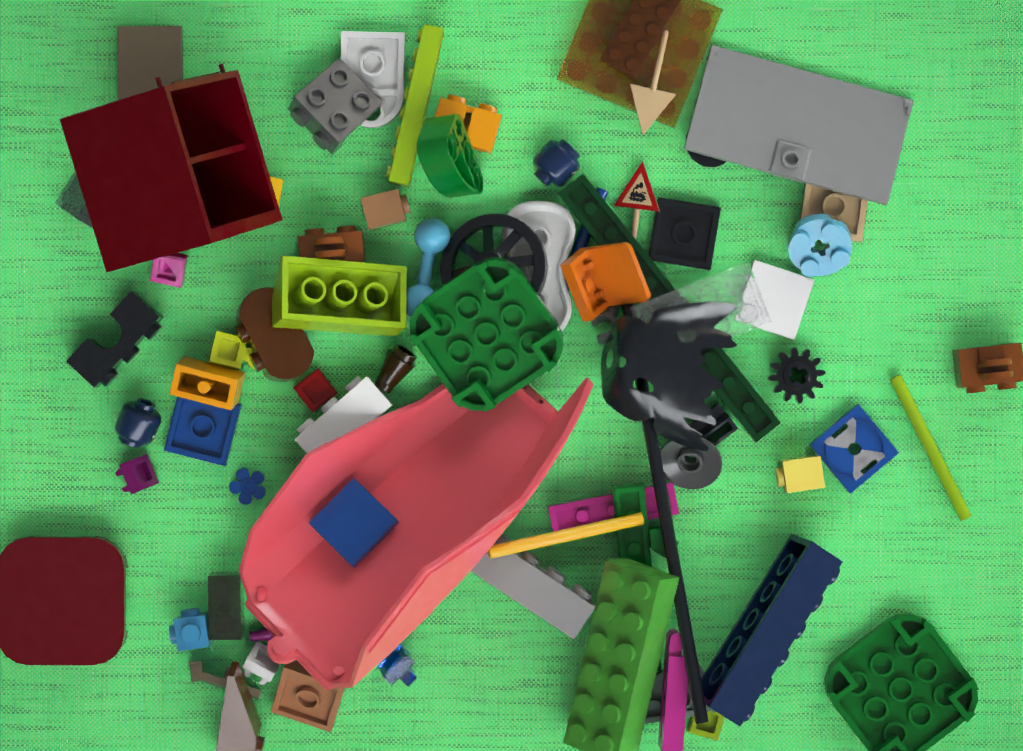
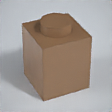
M398 189L361 198L370 231L406 222L405 214L411 213L406 194L400 196Z

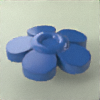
M242 468L238 470L236 477L239 481H232L230 483V492L232 494L241 492L238 499L244 505L251 503L252 495L256 499H262L266 492L265 488L257 485L264 481V475L259 471H255L250 477L248 469Z

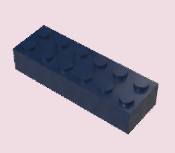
M794 534L790 535L701 678L705 704L740 727L743 722L750 719L755 710V702L760 694H764L769 689L773 673L777 667L782 666L789 655L788 649L793 641L803 634L806 628V620L811 612L816 611L823 601L822 594L827 586L834 583L839 576V567L843 561L810 540Z

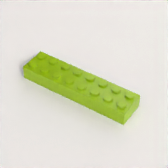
M424 24L423 29L419 28L417 42L420 44L419 48L414 49L412 58L415 66L414 68L410 67L408 79L411 83L410 87H406L404 93L406 106L401 107L399 118L402 120L401 126H397L395 138L398 140L397 146L393 145L390 157L393 159L392 166L388 165L386 173L390 184L410 187L417 156V140L425 121L444 37V28Z

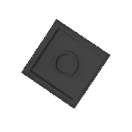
M658 197L657 204L660 212L655 211L648 256L655 262L711 270L721 207Z

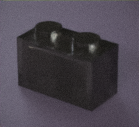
M220 572L208 575L209 640H241L245 636L244 586L239 572Z

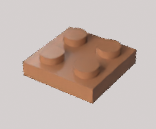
M293 661L284 665L271 712L331 732L345 688L325 690L300 663Z

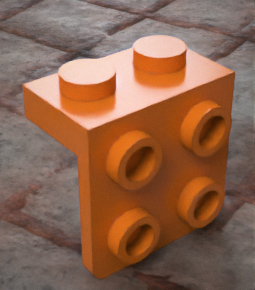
M628 242L580 248L560 265L582 322L593 321L609 306L642 303L651 297L633 247Z

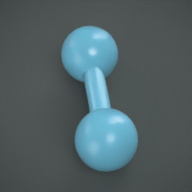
M437 218L424 219L415 229V242L423 253L417 285L407 289L406 314L410 318L415 307L425 297L434 292L429 285L435 253L444 250L450 241L448 226Z

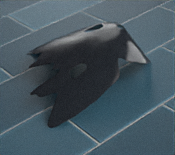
M724 302L685 303L654 311L648 323L643 322L640 318L622 315L615 321L601 356L602 394L606 403L621 415L633 421H643L654 417L653 428L657 434L683 446L699 451H708L709 448L699 440L702 434L690 427L684 420V417L716 425L715 418L711 416V408L705 404L704 399L711 396L714 389L723 388L724 384L700 367L706 360L700 354V351L704 348H733L737 346L732 341L730 334L714 328L715 325L735 310L736 306L732 303ZM693 330L696 332V337L693 342H681L677 334L679 331ZM612 348L613 361L610 368H607L606 358L609 349ZM621 356L626 359V364L622 368L619 367ZM638 378L646 379L653 385L654 391L641 392L633 387L634 380Z

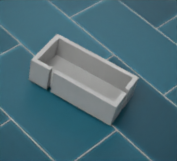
M501 534L494 545L511 540ZM529 551L489 559L488 553H486L473 567L472 573L572 639H575L595 608L591 600L593 596L588 590L577 583L572 588L564 582L566 578H564L565 576L551 566L545 570L538 565V558Z

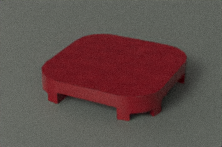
M29 536L17 539L6 546L0 555V648L5 656L16 663L24 665H97L105 663L116 656L126 643L128 633L126 631V568H128L126 555L124 556L120 548L108 540V538L100 536Z

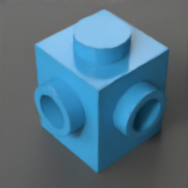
M199 608L181 610V615L173 619L174 625L169 626L171 643L177 644L178 651L210 647L214 641L209 611L200 612Z

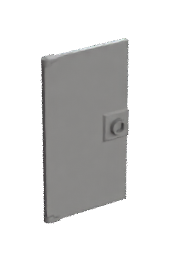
M711 45L684 150L887 206L909 116L913 107V100Z

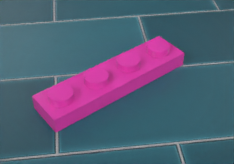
M673 482L666 483L671 514H679ZM645 487L647 519L659 518L654 487ZM613 493L548 506L553 531L615 518Z

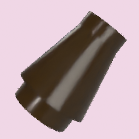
M395 344L393 349H388L375 385L381 390L391 393L394 387L415 367L416 355L398 344Z

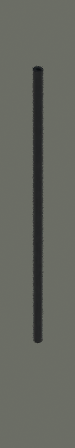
M634 303L621 305L624 316L636 318ZM635 379L637 390L649 392L646 379ZM654 417L643 420L642 425L669 574L679 577L674 604L696 724L706 723L709 721L657 433L653 428L655 420Z

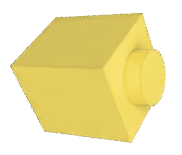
M812 455L779 460L780 468H775L777 486H783L784 492L793 493L825 488L821 456Z

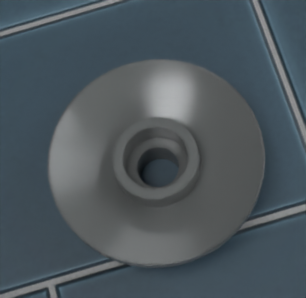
M699 437V440L709 448L708 451H699L669 440L660 451L665 478L681 488H704L712 484L720 475L722 469L720 452L710 441Z

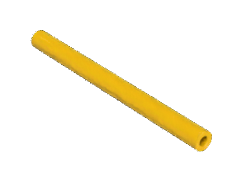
M639 512L493 545L487 553L489 559L573 541L644 525V518L642 513Z

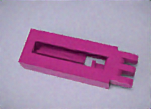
M670 629L666 634L658 746L661 751H683L688 677L680 634L675 629Z

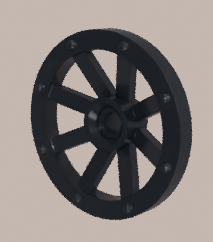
M486 214L464 223L450 237V241L444 249L441 258L440 275L442 285L472 266L469 265L454 270L456 256L459 250L475 260L474 264L486 258L501 257L513 262L517 267L534 265L531 285L540 296L547 278V255L538 235L524 222L505 214ZM493 227L512 229L513 231L494 250ZM480 230L483 231V251L481 253L465 242L470 236ZM522 237L528 242L533 255L505 258V255Z

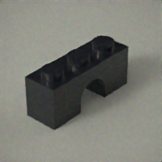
M131 291L110 313L119 323L122 331L121 339L114 347L107 349L99 345L93 338H87L66 361L94 388L100 387L101 384L105 387L108 386L119 374L115 369L123 361L128 364L139 353L140 349L137 346L145 337L148 340L152 339L162 328L159 322L163 317L137 292Z

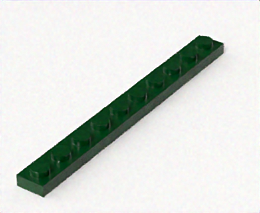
M584 174L558 193L562 201L598 246L628 242L632 245L651 293V297L643 303L652 314L660 308L686 303ZM693 330L679 331L677 336L681 342H693L696 332ZM704 348L700 351V354L706 358L700 367L724 384L723 388L714 389L713 391L754 442L757 443L781 423L722 348Z

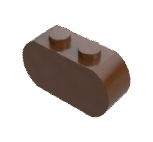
M260 288L251 292L239 305L236 313L238 325L235 326V330L241 342H247L253 353L249 357L257 372L262 370L264 376L272 381L288 382L296 379L309 368L313 360L314 350L304 330L272 327V294L274 288Z

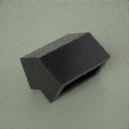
M719 403L711 408V416L715 418L716 425L698 420L689 424L690 427L702 434V438L710 441L714 446L738 429Z

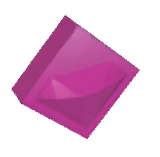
M175 253L153 259L150 281L181 288L184 283L188 255Z

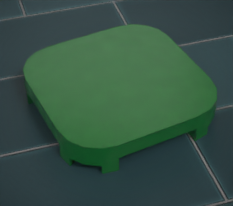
M501 257L486 258L475 263L432 292L415 307L410 319L409 336L413 345H417L452 395L451 399L459 407L462 406L472 411L486 412L496 408L497 404L545 372H550L557 365L563 351V333L558 322L524 273L513 262Z
M901 613L886 619L836 657L828 666L824 678L825 692L830 702L868 751H926L964 721L968 723L976 714L974 712L978 703L979 688L974 678L969 675L934 629L935 627L920 616L911 613Z

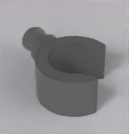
M621 305L609 306L606 311H603L591 321L592 326L608 322L613 327ZM611 329L597 336L598 343H606Z

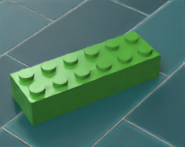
M629 558L605 561L563 743L581 751H638L679 577Z

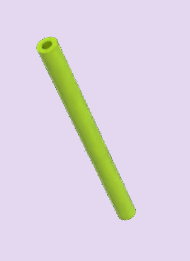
M901 374L891 378L890 382L960 521L971 517L972 515Z

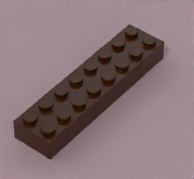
M634 0L601 56L600 61L630 79L635 80L681 0Z

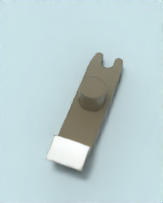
M202 661L189 662L191 682L200 681L222 689L226 688L230 667L226 668L222 678L203 672ZM248 686L251 697L259 700L261 690Z

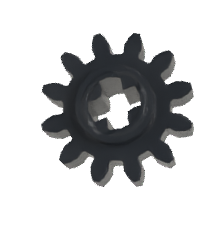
M796 347L791 348L790 357H787L783 352H779L778 356L782 362L780 364L770 363L771 368L777 370L776 375L768 377V380L777 381L778 383L773 388V393L785 391L783 401L786 402L791 399L792 395H795V401L798 404L802 403L803 394L814 399L815 395L811 389L813 387L823 388V384L817 381V376H823L825 371L816 370L815 368L821 359L814 358L810 361L808 359L810 350L808 349L804 350L801 356H798ZM792 368L803 370L804 374L801 375L803 380L800 383L798 381H790L789 377L793 375L790 372Z

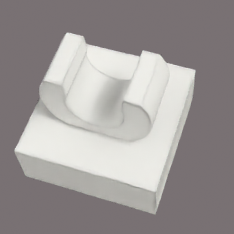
M256 641L242 668L246 669L244 673L246 677L253 673L261 677L259 684L264 685L267 681L271 682L280 664L275 663L268 657L267 646Z

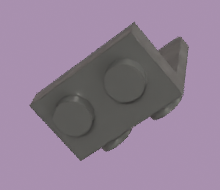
M338 59L294 96L288 110L292 119L299 126H305L311 132L313 140L321 149H327L333 154L342 146L346 137L380 107L381 101L344 61Z

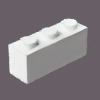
M357 376L345 387L348 393L338 401L334 396L321 408L324 413L315 422L310 417L297 429L300 435L295 438V441L306 453H309L321 445L329 443L380 417L393 405L392 402L369 376H366L363 380L360 376Z

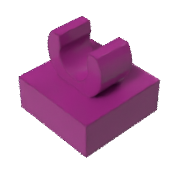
M147 454L120 464V469L116 471V476L123 475L127 486L122 488L123 492L130 491L131 494H134L159 483Z

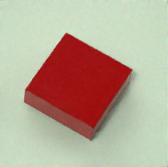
M319 368L293 387L312 413L338 394Z

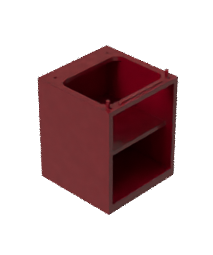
M219 64V72L173 81L165 86H162L160 77H157L155 80L158 88L60 119L106 272L208 245L283 220L238 70L225 72L224 65Z

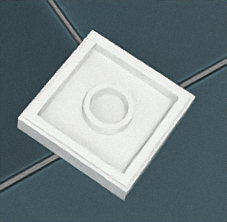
M753 260L734 320L795 340L815 280Z

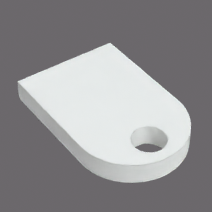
M341 31V60L381 101V114L379 118L374 121L366 119L360 126L365 128L383 127L391 123L398 116L404 102L405 32Z

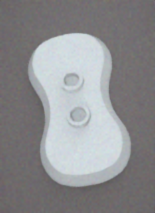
M550 201L524 202L515 206L508 215L528 225L538 235L545 248L548 272L540 298L558 322L561 331H563L571 317L572 304L560 265L566 261L574 242V220L570 212L558 203ZM502 228L503 241L513 231L512 229ZM522 237L507 255L508 257L533 255L528 242ZM534 265L518 267L531 283Z

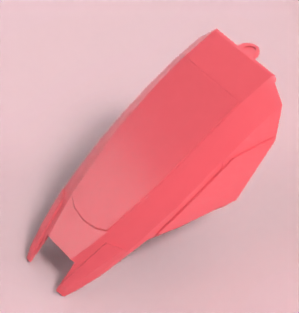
M585 378L559 411L529 384L497 404L496 408L486 412L472 411L462 406L459 407L451 399L452 395L445 385L441 384L420 400L382 415L307 453L250 529L239 567L240 577L247 596V601L245 602L247 609L274 636L267 645L268 657L279 664H288L297 660L325 690L330 691L334 688L354 687L433 612L488 552L518 515L554 464L577 424L594 385L591 380ZM353 478L399 521V524L355 568L309 524Z

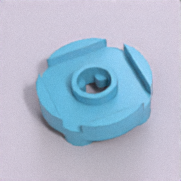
M809 215L801 219L795 225L791 236L789 235L788 252L790 259L800 269L801 273L807 277L825 276L835 273L841 268L846 267L850 262L852 252L851 233L845 223L840 220L838 222L835 219H831L830 215ZM816 240L829 244L824 250L812 248L815 246Z

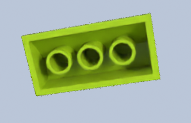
M281 256L272 294V327L393 337L406 329L407 266Z

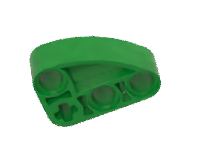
M459 114L426 118L417 140V154L422 168L433 187L440 194L448 198L481 194L483 191V176L461 116Z

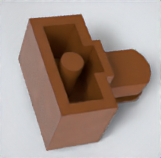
M356 226L336 227L337 233L324 234V228L307 229L304 236H298L299 257L366 263L363 232L356 231Z
M1022 343L952 350L956 388H966V393L985 392V385L997 384L998 390L1017 388L1016 382L1023 381Z

